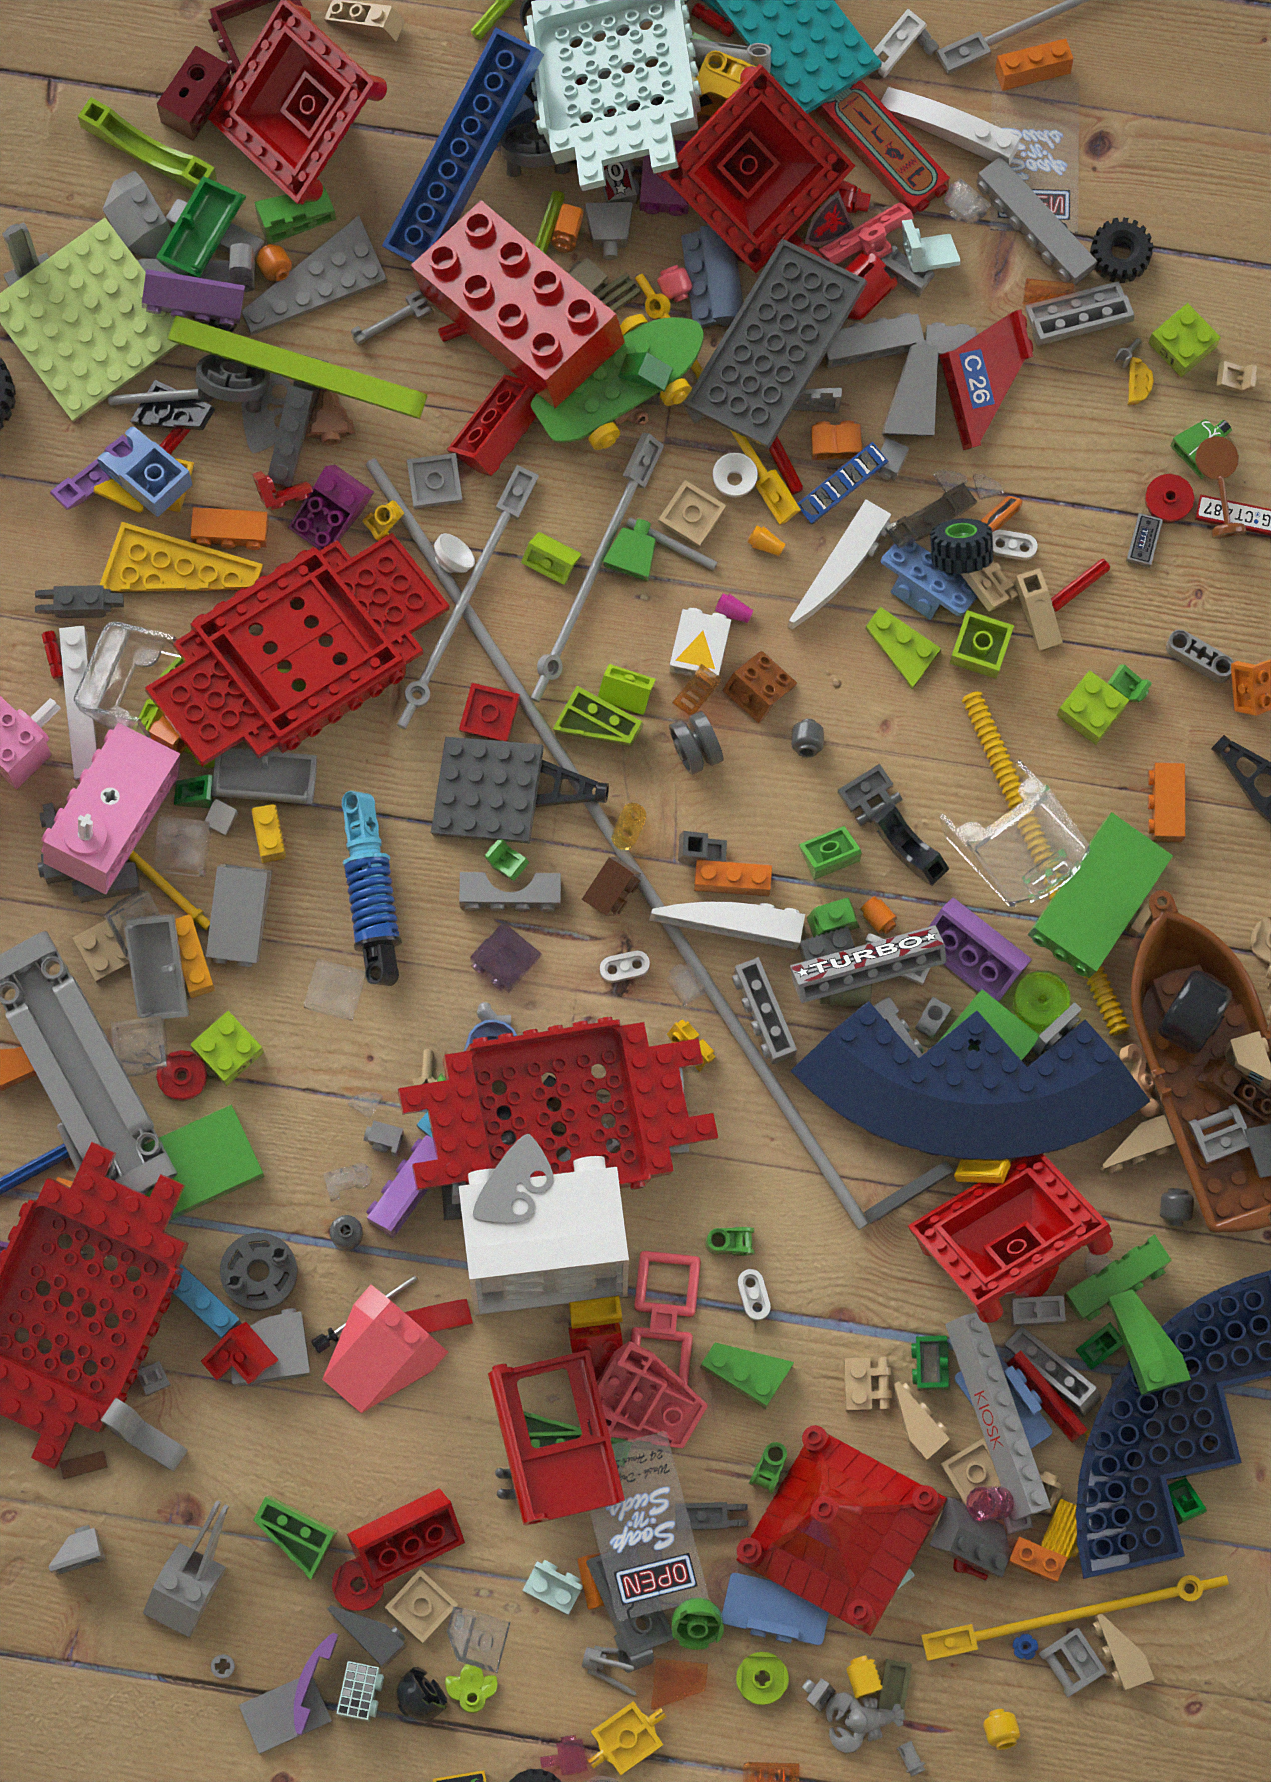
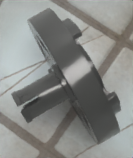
M526 122L516 125L502 135L500 139L501 155L506 160L507 176H520L522 174L521 166L547 167L555 165V173L567 174L570 172L569 161L560 164L555 163L544 134L540 135L538 132L537 123Z
M212 354L203 357L197 363L195 382L202 391V397L198 398L199 400L211 402L214 398L230 402H247L245 408L247 411L252 413L261 411L262 396L267 393L269 388L270 372Z
M250 1233L238 1238L227 1248L220 1264V1279L227 1295L239 1306L254 1311L272 1309L283 1303L292 1293L298 1276L296 1259L289 1246L280 1238L268 1233ZM256 1263H263L269 1268L268 1277L260 1282L252 1280L249 1275L250 1268ZM263 1291L265 1292L264 1295H261V1296H249V1298L247 1299L248 1295H260V1294H263Z

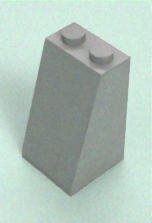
M918 340L916 345L913 344L910 347L882 429V435H934L938 345H932L933 341Z
M228 864L217 866L206 957H211L212 962L227 964V960L237 961L238 966L252 967V963L259 962L273 870Z

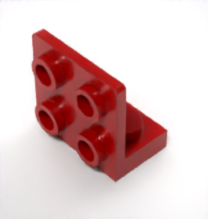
M262 471L252 474L261 502L266 508L271 507L272 510L285 506V501L291 499L295 501L306 499L309 497L308 493L313 492L312 486L307 481L276 491L269 475L265 476Z
M620 1323L575 1329L568 1327L572 1353L589 1350L596 1381H598L614 1351L623 1346Z

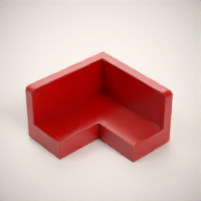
M244 1322L231 1329L200 1362L216 1380L221 1379L234 1367L249 1385L267 1368L275 1365L278 1362V1358L250 1325Z

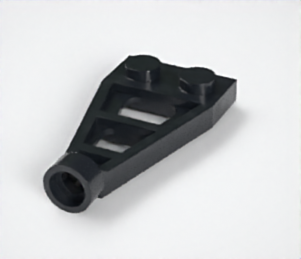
M1223 735L1211 750L1222 759L1256 811L1271 824V795L1263 797L1254 785L1255 778L1258 775L1267 774L1271 776V762ZM1229 747L1230 751L1225 753L1224 750ZM1242 757L1247 758L1257 766V770L1250 777H1245L1236 766V762Z
M542 760L540 773L552 776L555 779V785L552 792L537 794L535 807L591 801L607 802L609 783L595 781ZM568 779L578 782L580 784L578 793L575 795L560 794L562 780ZM593 788H596L595 795L592 794Z

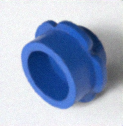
M1022 1634L1013 1641L1014 1654L1019 1659L1025 1658L1029 1660L1036 1655L1038 1643L1035 1639H1032L1031 1635ZM1024 1644L1028 1646L1027 1649H1023Z

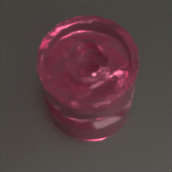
M977 1487L970 1491L967 1496L966 1506L970 1516L975 1520H1001L1011 1514L1014 1501L1010 1491L1005 1487Z

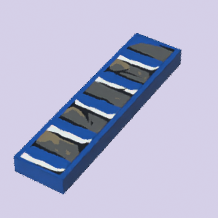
M871 442L797 504L809 522L814 524L889 461L878 447Z

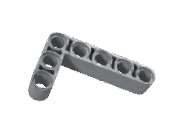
M242 243L231 245L230 261L210 260L201 278L244 285V292L253 291L255 289L256 264L252 246ZM157 259L137 260L145 272L146 269L177 274L167 269Z
M117 1398L114 1399L101 1419L113 1434L173 1472L188 1451V1449L143 1421L133 1408Z

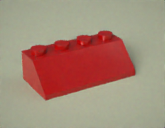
M504 374L447 448V451L450 454L456 453V458L475 471L492 476L500 468V464L506 456L513 451L515 444L528 431L529 426L537 417L531 407L532 400L537 393L520 378Z
M440 1488L347 1534L353 1553L372 1589L465 1543L452 1503Z

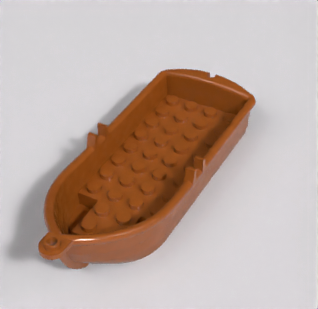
M1159 890L1154 892L1148 901L1154 921L1140 945L1132 974L1131 1003L1136 1030L1208 1229L1212 1233L1244 1232L1271 1226L1268 1218L1271 1215V1176L1259 1177L1250 1147L1206 1164L1189 1129L1188 1122L1194 1119L1199 1121L1227 1110L1228 1106L1233 1105L1197 1081L1209 1059L1226 1060L1224 1049L1231 1039L1259 1031L1261 1038L1265 1037L1269 1046L1267 1055L1271 1062V1031L1267 1030L1268 1023L1253 982L1238 957L1224 941L1208 928L1178 913L1172 895L1167 891ZM1163 900L1165 906H1159L1157 901ZM1198 970L1229 987L1233 992V997L1223 1014L1225 1017L1215 1034L1209 1037L1198 1054H1191L1163 1038L1158 1032V1027L1190 973ZM1270 1087L1269 1090L1266 1091V1092H1268L1270 1095H1271V1087ZM1239 1108L1247 1128L1271 1124V1119L1268 1123H1264ZM1229 1119L1206 1128L1202 1132L1206 1136L1232 1126L1235 1123L1233 1119Z

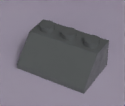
M951 1497L947 1498L929 1546L983 1573L1003 1577L1011 1556L1004 1525Z

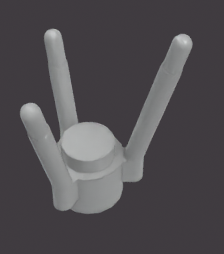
M596 1645L594 1648H586L582 1667L588 1669L587 1674L595 1675L631 1696H636V1692L598 1671V1669L603 1670L605 1665L630 1671L634 1670L632 1665L606 1659L607 1655L605 1654H618V1648H603Z

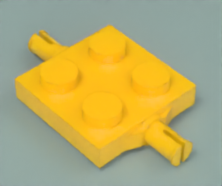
M633 1701L593 1729L591 1734L598 1742L600 1751L587 1759L589 1763H592L599 1758V1760L591 1764L592 1768L595 1769V1767L607 1760L613 1764L621 1776L662 1747L663 1743L657 1736L654 1725L666 1718L665 1713L655 1719L663 1710L659 1708L647 1717Z

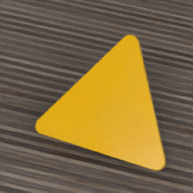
M113 479L94 486V493L138 513L143 512V505Z

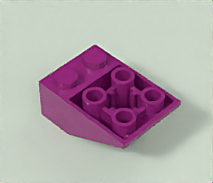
M337 465L325 466L312 487L313 492L308 494L309 497L304 500L288 528L318 550H322L334 541L342 539L362 513L374 491Z

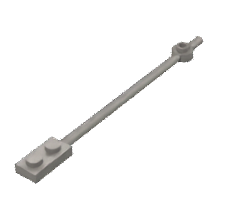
M1066 0L986 38L979 31L937 50V56L948 75L991 54L989 46L1090 0Z
M649 433L641 434L623 476L629 482L550 654L543 655L538 661L537 671L540 678L530 698L535 702H540L549 680H555L560 676L563 667L560 659L561 653L637 487H646L664 445Z
M516 465L495 509L501 512V515L419 681H414L406 687L405 700L407 705L397 723L398 727L406 729L415 709L423 707L428 703L430 690L427 685L510 517L518 520L538 480V474ZM413 693H420L422 697L415 699L412 696Z

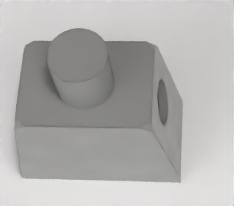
M632 202L586 203V218L593 248H603V258L606 260L617 259V248H625L628 244L632 218Z

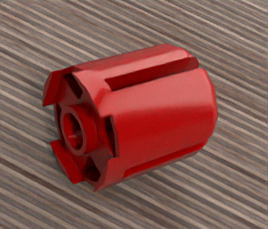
M862 251L845 268V270L867 281V285L847 317L848 320L856 322L863 320L897 287L896 277L891 280L884 270L887 265L873 253L865 255L864 251Z

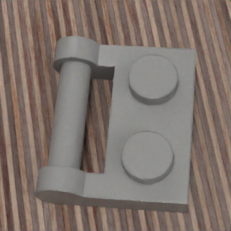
M1237 1104L1230 1105L1227 1110L1199 1121L1194 1119L1188 1122L1189 1129L1206 1164L1250 1147L1244 1129H1247V1126ZM1229 1119L1234 1120L1235 1124L1206 1136L1203 1135L1202 1130Z
M1079 1628L1071 1631L1038 1653L1042 1660L1045 1659L1061 1682L1065 1689L1063 1692L1067 1698L1107 1672ZM1059 1649L1080 1679L1075 1684L1054 1654Z

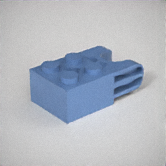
M132 426L125 434L127 442L133 451L128 456L122 458L115 457L109 452H103L97 458L100 468L156 517H159L193 485L190 472L156 442H152L137 428Z

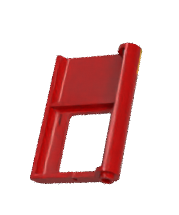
M589 1350L514 1368L507 1367V1364L493 1366L492 1371L488 1373L523 1525H534L624 1502L623 1489ZM564 1369L568 1373L582 1435L577 1439L534 1448L530 1442L517 1382L523 1378Z

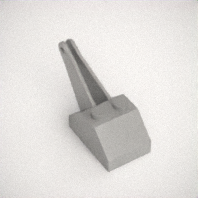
M218 1500L212 1507L206 1523L192 1547L189 1548L179 1543L167 1560L152 1588L143 1611L144 1615L189 1638L193 1634L227 1568L214 1561L213 1558L224 1519L229 1509L228 1505H224L217 1518L204 1555L196 1552L221 1504Z

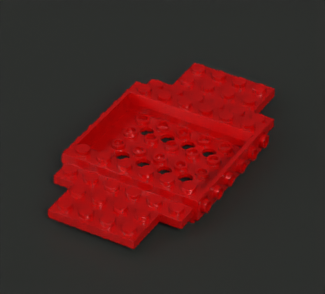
M390 533L352 558L339 541L336 540L320 551L317 548L315 549V547L308 551H301L296 555L295 559L288 563L280 564L268 576L259 577L252 586L247 589H240L234 594V597L226 602H219L207 614L198 615L190 624L191 631L173 642V648L183 659L184 663L146 686L145 692L202 767L242 741L247 743L258 759L276 747L283 754L287 750L292 751L296 749L309 736L314 737L318 735L322 728L328 724L337 723L348 711L359 709L364 701L370 697L375 698L379 696L389 685H396L401 682L406 675V665L423 655V649L412 636V633L450 610V605L393 533ZM294 599H301L305 605L300 610H294L291 608L290 603ZM314 617L319 621V624L311 629L307 628L304 622L307 618ZM252 625H260L263 628V632L259 636H253L249 633V628ZM322 636H330L333 639V643L329 647L321 646L318 641ZM268 643H273L278 649L273 654H266L263 651V647ZM338 654H343L348 660L346 664L339 666L333 662V658ZM281 662H288L291 664L292 669L288 673H281L277 666ZM301 680L305 682L306 688L301 692L294 691L292 689L293 682Z

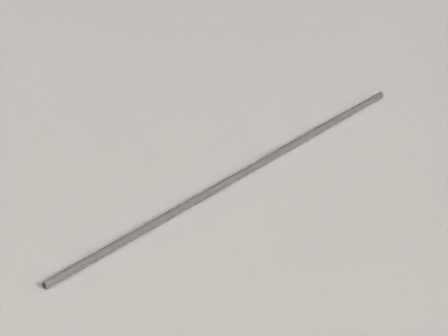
M371 459L366 463V467L388 501H396L404 511V515L400 518L456 605L462 591L451 574L437 564L435 550L377 459ZM468 602L462 616L511 692L520 694L519 704L560 767L579 774ZM569 780L575 791L578 793L580 784L578 782ZM594 801L583 802L619 859L641 873L638 878L641 880L638 888L651 909L664 907L661 899L599 803ZM661 923L693 974H696L695 977H698L700 985L858 1230L867 1226L869 1222L679 927Z

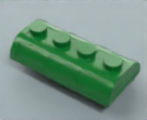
M203 176L156 257L157 260L167 269L179 275L201 278L218 245L244 203L246 195Z

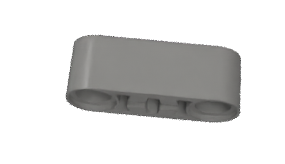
M1175 630L1171 633L1166 643V650L1170 656L1217 683L1226 682L1230 678L1231 663H1234L1231 657L1184 630ZM1176 639L1181 640L1185 647L1177 648L1173 645L1172 641ZM1191 646V647H1192V650H1191L1190 653L1188 654L1187 651H1188L1189 647ZM1199 653L1204 655L1201 660L1196 658ZM1213 659L1211 666H1208L1210 660ZM1216 665H1224L1227 668L1228 672H1218L1216 670Z

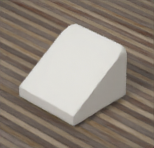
M215 799L204 824L226 835L235 821L238 812L229 805Z

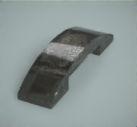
M961 483L944 493L935 502L907 518L904 516L886 526L885 530L899 549L930 535L932 529L938 526L939 523L956 519L973 507L977 501L965 484Z

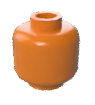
M269 244L258 252L256 263L265 279L269 281H282L288 277L292 268V262L283 247Z

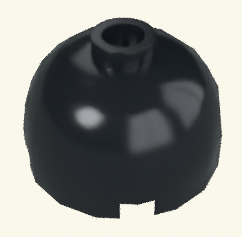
M419 1667L410 1669L400 1680L397 1686L398 1708L407 1717L410 1715L417 1720H429L447 1708V1706H444L447 1703V1698L439 1684L434 1679L430 1683L424 1677L427 1672Z

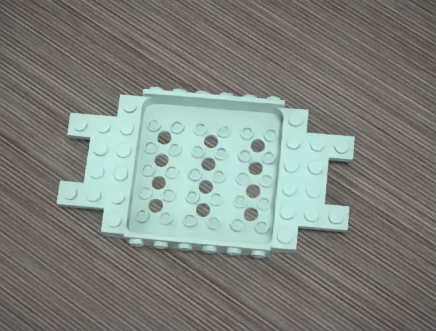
M536 0L531 2L533 17L532 15L527 16L528 25L524 26L527 40H530V45L538 48L544 54L533 76L535 82L531 83L534 96L538 100L534 101L537 116L540 115V120L536 121L538 132L540 135L544 134L556 164L577 160L579 182L582 191L606 186L604 166L650 155L654 174L678 168L673 135L698 129L697 113L701 111L699 95H702L699 81L696 80V76H699L697 64L693 61V57H696L694 45L690 41V38H693L690 23L687 21L690 19L688 7L684 2L686 0ZM649 21L653 23L648 30L640 29L644 22ZM627 27L630 29L628 34L624 36L617 35L618 30ZM597 34H606V37L603 41H594V37ZM576 39L583 40L581 46L577 48L570 46L572 41ZM651 59L659 61L655 67H646V63ZM634 65L635 68L631 73L626 74L622 72L625 66ZM603 71L612 72L607 79L599 78L600 73ZM580 77L588 78L584 85L575 84L576 80ZM656 97L664 98L662 104L657 106L652 105L651 102ZM632 103L641 104L636 111L627 110L628 106ZM613 108L617 110L612 117L604 116L608 109ZM584 115H593L589 123L580 122Z

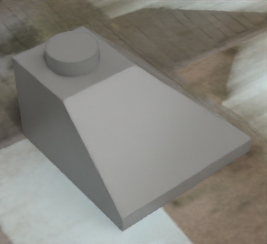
M89 1525L75 1529V1534L67 1538L49 1565L50 1572L57 1576L106 1560L97 1529H90Z

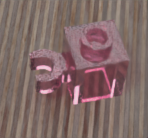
M576 1735L561 1737V1743H556L558 1754L540 1757L542 1768L560 1765L562 1776L588 1771L582 1739H577Z

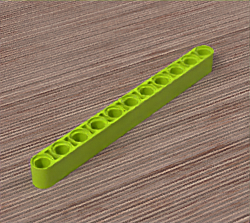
M175 316L168 336V340L417 419L421 418L428 396L417 390L180 316Z

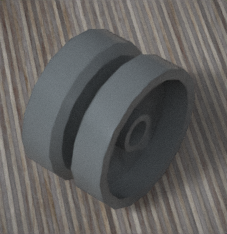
M702 711L689 716V727L682 720L669 725L675 749L689 774L693 775L703 770V758L711 766L724 760L716 734Z

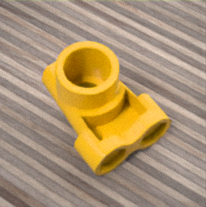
M392 500L386 505L377 507L375 513L370 512L362 521L370 529L373 537L379 541L389 535L388 531L404 515V511L396 501Z

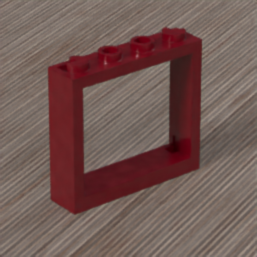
M231 0L210 8L211 19H208L212 32H218L220 39H217L221 52H226L229 57L226 62L229 64L231 74L236 73L241 64L222 22L276 0ZM290 0L293 4L303 7L300 0Z

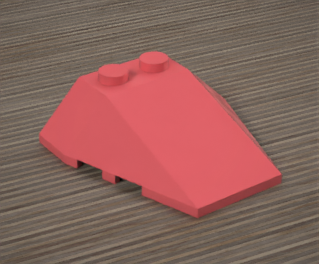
M370 1285L354 1303L322 1380L355 1409L363 1413L432 1372L448 1351L374 1286Z
M630 1341L614 1351L597 1381L610 1439L620 1438L627 1439V1442L644 1441L651 1442V1445L684 1448L708 1407L707 1403L652 1351Z

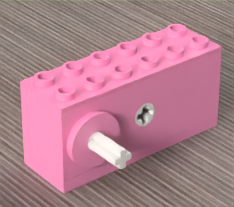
M0 696V775L16 790L52 755L46 743L49 737L41 729L61 709L51 698L35 714L29 717L21 709L16 711Z
M120 723L116 725L114 730L110 729L107 732L104 746L102 749L98 748L95 751L91 767L84 769L79 779V786L77 789L73 788L67 797V805L64 809L60 808L54 818L55 824L52 829L47 828L42 837L44 864L105 895L179 777L180 753Z

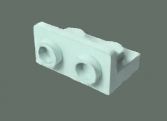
M546 1560L542 1564L537 1561L522 1591L569 1615L583 1589V1586L579 1584L581 1579L568 1572L565 1576L556 1572L558 1567Z

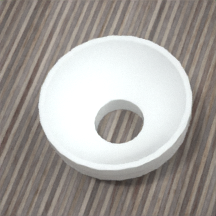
M726 454L716 462L713 468L714 484L726 496L742 497L748 494L756 484L757 467L744 454ZM732 473H737L742 477V482L736 486L731 485L727 481L728 476Z
M444 533L435 541V560L446 572L463 573L469 571L474 566L475 558L473 553L457 537Z

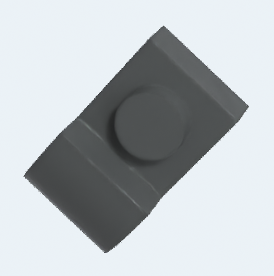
M683 831L679 835L678 861L680 863L696 866L697 860L726 862L727 840L709 839L708 833Z

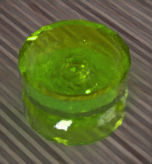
M1038 970L1027 974L1019 982L1012 999V1010L1014 1015L1032 1030L1044 1032L1069 1008L1070 991L1067 983L1059 975L1050 971ZM1042 998L1044 999V1002L1040 1003L1038 999Z

